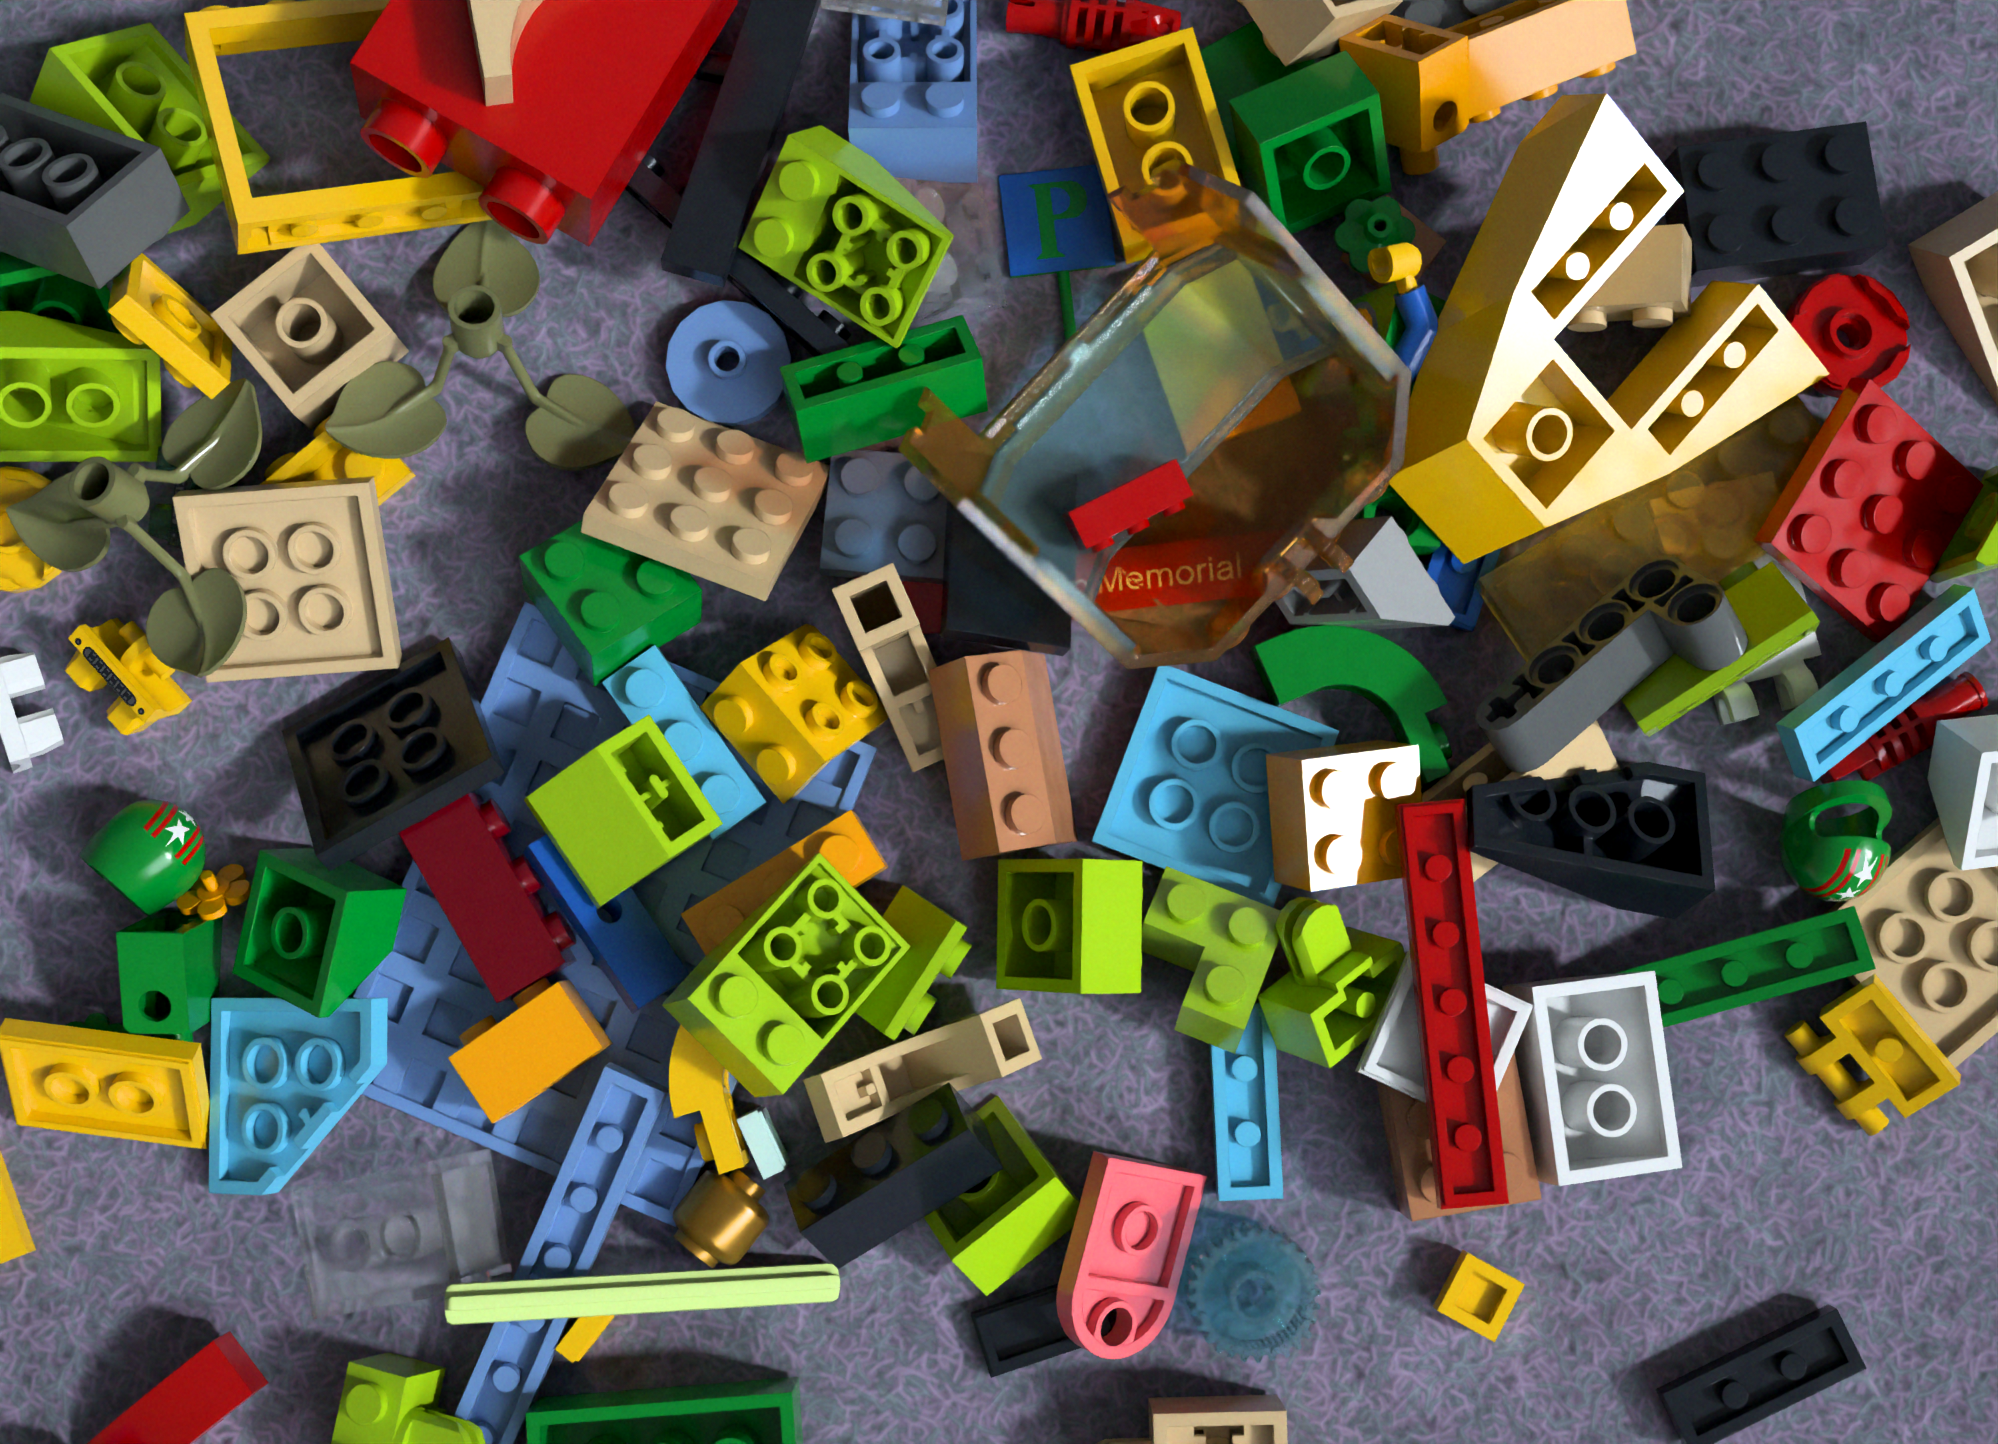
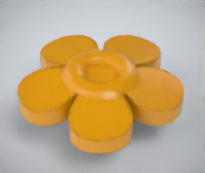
M230 864L223 867L217 876L211 870H202L198 880L190 888L191 891H187L179 897L176 904L184 915L198 913L201 920H214L225 915L228 910L226 905L236 906L246 901L250 896L251 886L245 880L247 876L244 868L238 864Z

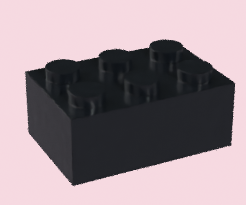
M1866 121L1679 146L1662 163L1684 190L1665 212L1667 225L1683 224L1692 240L1691 288L1707 286L1712 280L1737 282L1861 265L1887 246Z

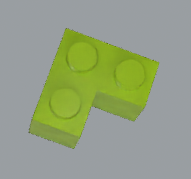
M1166 866L1142 925L1141 951L1195 972L1182 1003L1174 1030L1235 1054L1280 939L1275 924L1281 911Z

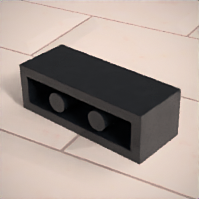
M948 1082L784 1183V1187L799 1232L837 1269H840L1002 1170L1003 1166L984 1121Z

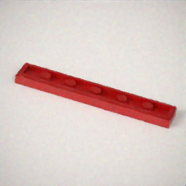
M1454 799L1398 804L1394 808L1437 1208L1453 1209L1509 1204L1470 851H1468L1465 800Z

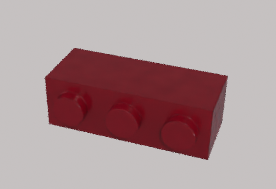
M468 793L429 815L421 822L399 832V835L496 1003L506 1002L514 999L518 994L545 977L549 978L576 962L577 960L569 947L576 944L577 941L563 915L558 910L552 913L548 912L537 893L538 890L544 887V884L525 855L522 854L516 857L504 836L512 831L511 826L499 805L493 798L484 802L481 795Z

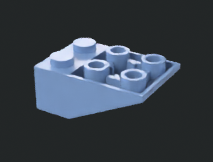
M853 0L848 118L849 143L872 156L899 183H978L977 0Z

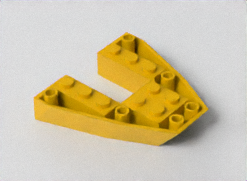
M1607 93L1562 95L1519 144L1438 318L1437 334L1418 372L1384 480L1462 564H1466L1670 474L1830 374L1759 284L1712 280L1692 302L1691 317H1679L1607 401L1556 343L1555 337L1684 192Z

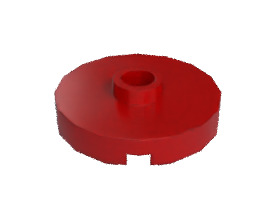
M1841 273L1826 275L1800 292L1786 312L1788 322L1830 373L1811 385L1821 394L1839 398L1851 377L1871 379L1881 388L1897 378L1909 359L1911 344L1906 346L1908 339L1906 330L1910 328L1907 312L1894 292L1873 277L1861 274L1853 277L1840 275ZM1837 330L1847 334L1850 341L1849 347H1845L1839 341L1836 334Z

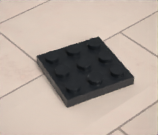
M449 637L401 663L398 668L385 672L282 730L315 855L329 871L364 854L372 847L411 825L421 822L429 815L466 794L481 788L486 783L505 773L463 657Z

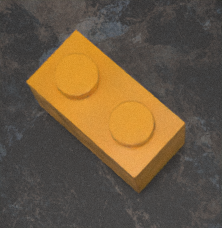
M546 977L539 980L513 999L519 1008L499 1023L490 1015L458 1037L464 1047L448 1057V1059L492 1124L507 1118L613 1044L570 980L559 981L554 985H551Z

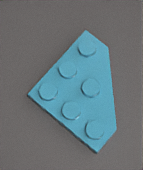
M279 997L211 998L209 1193L267 1195L278 1193L386 1066L388 998L347 997L329 1017L317 1018Z

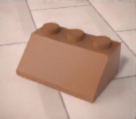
M1024 650L965 656L930 669L929 676L962 861L1077 842V831L1045 655Z

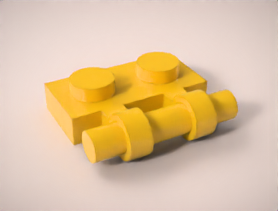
M1875 973L1821 1008L1819 1018L1832 1033L1827 1036L1818 1037L1807 1022L1801 1020L1791 1026L1784 1034L1785 1038L1799 1053L1796 1056V1061L1808 1075H1818L1835 1095L1836 1099L1833 1102L1835 1107L1846 1120L1855 1119L1868 1136L1879 1133L1888 1125L1889 1119L1877 1106L1887 1098L1902 1116L1907 1118L1960 1085L1961 1074ZM1850 1053L1870 1078L1857 1082L1840 1063L1839 1059Z

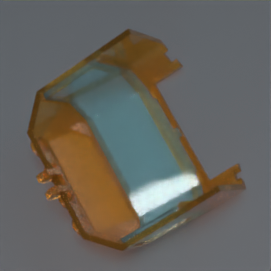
M1176 158L1154 168L1150 176L1153 183L1134 194L1126 185H1123L1105 195L1154 249L994 419L976 435L925 386L918 406L926 413L920 429L915 426L906 431L899 451L955 507L1126 669L1217 661L1227 649L1235 647L1246 637L1250 625L1273 601L1284 597L1292 587L1305 599L1315 604L1325 593L1320 588V583L1304 569L1318 554L1331 568L1337 569L1343 574L1354 564L1351 557L1336 542L1341 537L1343 528L1363 507L1377 500L1386 491L1390 479L1404 466L1411 370L1253 191ZM1177 459L1194 494L1183 500L1186 508L1165 518L1162 512H1159L1148 518L1150 526L1130 536L1126 529L1112 536L1115 543L1093 554L1091 548L1078 550L1062 514L1167 461Z

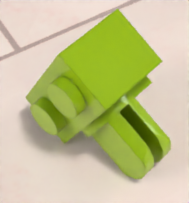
M1298 897L1286 904L1275 924L1291 971L1257 997L1278 1050L1330 1069L1371 1036L1406 954L1402 943L1348 926L1345 928L1338 906L1327 902H1320L1310 897Z
M383 1353L349 1361L331 1444H485V1439L479 1426L471 1421L445 1414L446 1409L438 1407L446 1370L445 1367L393 1353Z

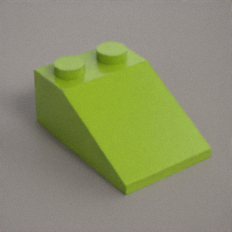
M0 311V462H83L91 457H103L111 462H162L160 355L147 344L137 345L122 334L22 311Z

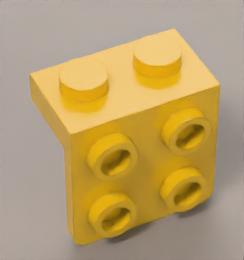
M810 624L799 627L739 663L700 706V709L783 804L798 795L832 759L879 728L888 719L884 705L878 699L875 691L863 682L836 651L834 644L821 634L816 627Z

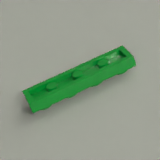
M1851 906L1617 973L1655 971L1662 1026L1665 1028L1874 970L1876 967L1855 906Z

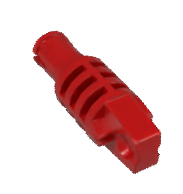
M1009 0L1006 15L1007 33L1033 34L1060 39V44L1066 45L1067 49L1076 50L1077 46L1084 47V51L1093 52L1095 48L1101 49V53L1105 54L1180 31L1181 25L1180 11L1138 0H1126V2L1118 0Z
M1964 672L1958 675L1953 681L1917 699L1823 774L1820 780L1823 784L1835 782L1857 770L1863 781H1869L1932 747L1938 720L1963 718L1976 710L1987 707L1988 698L1986 692L1971 673Z

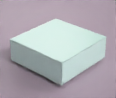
M757 1107L736 1119L763 1180L785 1170L790 1158L767 1108Z

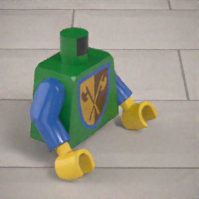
M1403 242L1372 249L1368 255V268L1371 276L1378 283H1392L1322 313L1320 327L1314 321L1318 313L1317 297L1310 290L1304 288L1285 290V298L1270 300L1267 305L1270 320L1276 327L1296 326L1302 338L1297 342L1316 373L1320 401L1323 405L1349 416L1347 437L1358 444L1378 445L1383 443L1386 438L1389 415L1407 409L1418 372L1437 334L1438 318L1446 303L1445 300L1427 292L1424 283H1416L1414 276L1418 274L1421 268V253L1417 247L1410 243Z

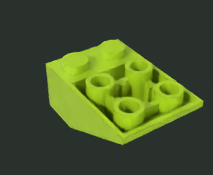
M819 125L787 136L738 248L894 348H898L926 295L954 235L877 160L826 127Z
M817 853L707 954L663 1002L662 1006L755 1098L784 1095L911 946L820 853Z

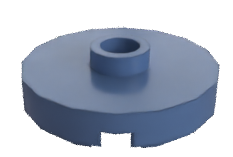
M721 300L698 307L679 323L668 343L666 371L673 393L690 414L725 427L727 425H746L761 420L779 405L785 394L779 367L791 364L792 357L784 332L768 313L747 302ZM727 352H732L739 356L737 367L731 371H723L717 367L719 357Z

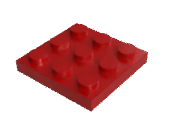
M1851 377L1753 541L1871 641L1879 643L1902 624L1984 485L1871 379Z

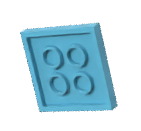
M1160 662L1091 842L1165 870L1166 866L1273 908L1282 884L1274 880L1265 754L1334 746L1339 730Z

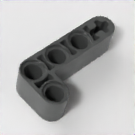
M1669 557L1656 558L1636 568L1487 695L1476 711V722L1509 770L1529 772L1547 763L1674 653L1696 668L1705 671L1718 670L1729 666L1740 658L1748 645V636L1726 595L1717 583L1678 560Z

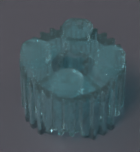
M1241 1220L1236 1225L1233 1222L1228 1223V1230L1226 1231L1217 1227L1214 1238L1206 1235L1204 1237L1206 1245L1204 1247L1198 1245L1195 1247L1198 1256L1197 1258H1189L1188 1263L1190 1266L1184 1274V1292L1188 1298L1186 1304L1198 1331L1202 1333L1208 1344H1213L1216 1352L1220 1354L1225 1351L1227 1357L1230 1358L1237 1353L1243 1362H1246L1249 1356H1253L1256 1363H1261L1263 1355H1267L1271 1361L1275 1360L1276 1355L1280 1353L1286 1358L1290 1357L1289 1349L1292 1346L1298 1350L1301 1349L1300 1339L1302 1337L1310 1339L1312 1335L1308 1328L1310 1323L1315 1324L1317 1321L1312 1314L1313 1310H1320V1304L1314 1298L1321 1295L1320 1288L1315 1284L1319 1280L1318 1275L1314 1271L1316 1267L1296 1241H1293L1286 1232L1280 1233L1274 1225L1270 1224L1266 1228L1261 1221ZM1260 1278L1267 1280L1260 1285L1265 1293L1260 1301L1255 1303L1249 1297L1243 1298L1240 1302L1236 1300V1296L1242 1293L1239 1287L1245 1280L1257 1281Z

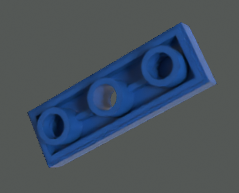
M547 834L526 847L523 854L632 1014L681 983L690 974L631 887L598 908L606 910L610 914L612 923H606L599 918L596 906Z

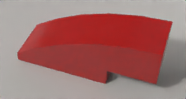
M229 1331L196 1353L105 1427L87 1444H193L269 1382Z

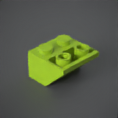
M649 714L589 751L524 799L597 909L703 840L723 824Z
M902 885L882 917L911 947L855 1011V1013L894 1041L903 1028L915 1035L937 1001L935 997L927 993L939 973L951 979L972 944L962 938L969 928L967 925L905 885Z

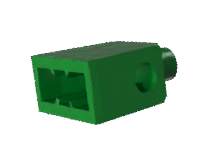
M158 911L116 932L123 1027L126 1032L152 1034V1037L193 1042V1032L211 1021V998H219L223 916L205 921L200 919L198 913L184 915L180 911Z

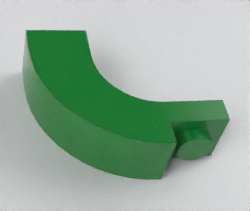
M1323 625L1296 629L1255 645L1249 651L1272 705L1281 707L1306 695L1323 690H1343L1355 693L1373 703L1384 714L1399 743L1418 745L1421 784L1451 773L1446 762L1447 759L1452 758V750L1447 736L1437 722L1430 725L1425 714L1447 704L1448 701L1429 671L1409 652L1394 642L1358 628Z

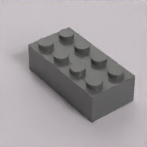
M0 93L1 252L101 289L106 283L121 275L129 263L151 244L166 236L169 229L191 211L160 147Z

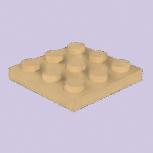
M656 401L585 510L581 533L766 601L828 486L830 465L819 461L807 464L804 455L801 453L789 451L749 436L742 431L709 422L683 409L674 408Z
M374 476L225 487L214 491L205 489L179 491L172 497L185 568L190 574L192 581L210 568H221L238 581L246 597L247 620L241 640L228 660L212 674L206 676L207 683L398 668L402 663L403 658Z
M1938 817L1890 858L1887 869L1874 888L1858 898L1837 902L1824 914L1855 906L1876 969L1847 978L1856 986L1875 973L1956 1068L1998 1032V866L1970 870L1958 869L1953 864L1940 818Z

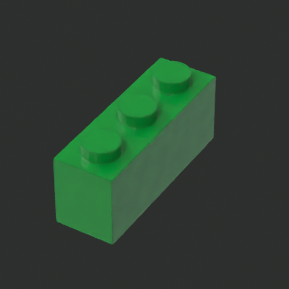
M963 315L908 330L898 348H894L879 338L779 367L790 421L807 464L988 411L982 356Z

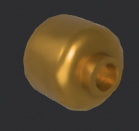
M735 1169L729 1177H726L724 1174H718L716 1170L706 1171L676 1206L673 1212V1220L679 1230L673 1237L712 1269L719 1261L728 1265L736 1264L769 1223L767 1210L758 1202L766 1191L739 1169Z

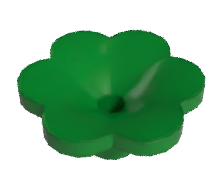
M1383 196L1373 202L1365 199H1356L1351 201L1344 212L1345 222L1336 229L1334 242L1340 251L1349 254V264L1352 269L1358 273L1367 274L1370 273L1368 255L1372 249L1403 242L1411 244L1415 238L1416 229L1410 219L1401 216L1400 205L1393 198ZM1374 226L1381 227L1383 231H1377Z

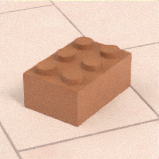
M1515 1051L1497 1090L1509 1204L1453 1209L1437 1208L1426 1103L1376 1081L1399 1212L1410 1221L1542 1199Z

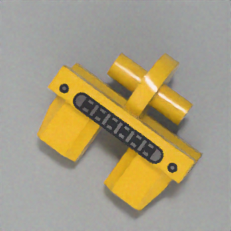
M114 618L96 627H88L87 624L79 625L69 636L68 639L77 648V651L68 663L65 672L80 688H84L89 692L103 689L107 683L115 690L119 697L106 711L108 720L121 734L130 735L144 731L158 719L179 714L192 702L189 696L171 678L175 669L166 666L157 659L148 644L146 634L134 621L124 625L118 618Z

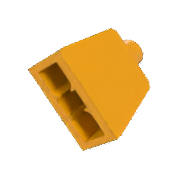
M1385 14L1338 39L1340 51L1346 50L1379 92L1385 142L1399 147L1403 172L1409 175H1421L1438 168L1440 165L1438 145L1464 132L1469 124L1468 36Z

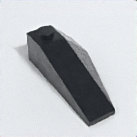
M1652 762L1628 764L1622 770L1598 773L1596 769L1577 771L1572 777L1544 780L1538 776L1472 785L1466 791L1468 851L1613 908L1676 919L1715 891L1705 773Z

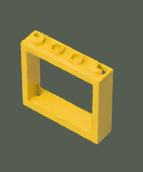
M272 0L265 5L238 8L214 5L203 8L199 12L184 13L185 50L238 255L493 220L485 213L478 202L484 187L458 172L432 174L429 178L409 177L252 198L216 56L364 40L390 0Z

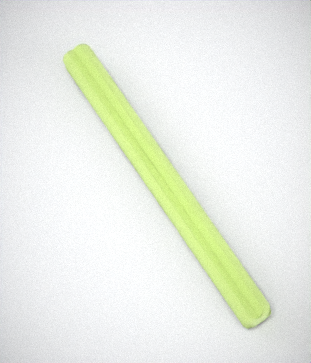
M831 1262L452 1283L446 1287L444 1311L448 1324L461 1325L825 1303L838 1299L840 1276L838 1269Z

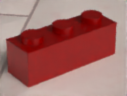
M1175 458L1062 514V517L1078 550L1091 548L1094 554L1113 545L1115 542L1112 536L1126 529L1130 536L1150 526L1149 517L1162 512L1165 518L1186 508L1183 500L1194 494Z

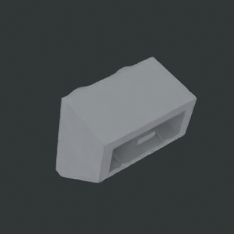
M1392 516L1300 525L1258 573L1262 583L1290 624L1307 626L1334 625L1370 630L1449 626L1455 618L1440 594L1438 585L1429 576L1408 543L1406 534L1397 525Z

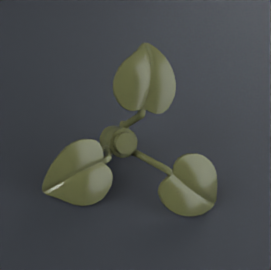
M494 220L473 222L467 225L450 243L435 268L433 292L441 309L449 315L452 333L442 339L443 351L432 382L425 386L421 373L410 365L392 361L375 363L348 381L339 396L334 412L325 424L326 432L333 440L347 449L362 455L383 459H398L421 453L432 446L446 428V413L433 397L441 393L455 353L460 351L472 358L483 359L493 355L496 351H500L503 353L529 400L539 407L528 417L525 432L532 452L547 465L561 470L576 471L605 464L621 457L636 431L633 420L621 400L608 387L591 377L565 374L553 381L548 390L547 397L539 393L513 348L512 338L505 334L503 317H512L521 313L534 301L540 287L539 269L529 251Z
M246 378L232 381L212 400L205 395L176 418L168 429L162 444V455L169 464L176 467L175 470L146 469L138 463H133L125 471L106 458L91 457L81 462L74 471L57 478L32 497L6 508L12 525L26 546L41 560L61 571L79 572L100 562L105 557L110 546L109 528L118 526L129 533L176 577L181 586L164 592L153 604L146 621L148 644L157 659L166 666L198 678L212 674L235 651L241 640L247 620L246 597L238 581L221 568H210L192 581L187 570L137 524L147 513L150 504L144 482L181 484L191 476L194 483L199 487L214 491L228 487L243 478L258 458L263 437L255 387Z

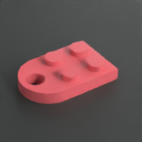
M1093 1151L1056 1295V1306L1060 1324L1065 1334L1075 1344L1101 1358L1122 1359L1141 1351L1159 1334L1171 1313L1207 1180L1206 1175L1191 1169ZM1116 1308L1117 1317L1114 1327L1106 1336L1101 1337V1325L1105 1316Z

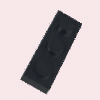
M1828 1304L1657 1388L1656 1391L1682 1444H1714L1866 1369V1366L1837 1308Z

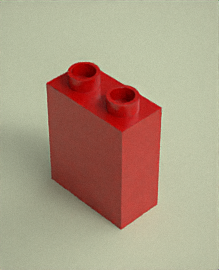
M390 0L350 61L360 117L366 120L360 129V135L376 154L410 175L419 178H429L440 162L483 186L484 190L478 198L481 208L500 226L526 241L541 245L547 244L557 228L589 247L734 11L738 0H544L526 23L514 53L512 65L513 103L486 106L467 1Z

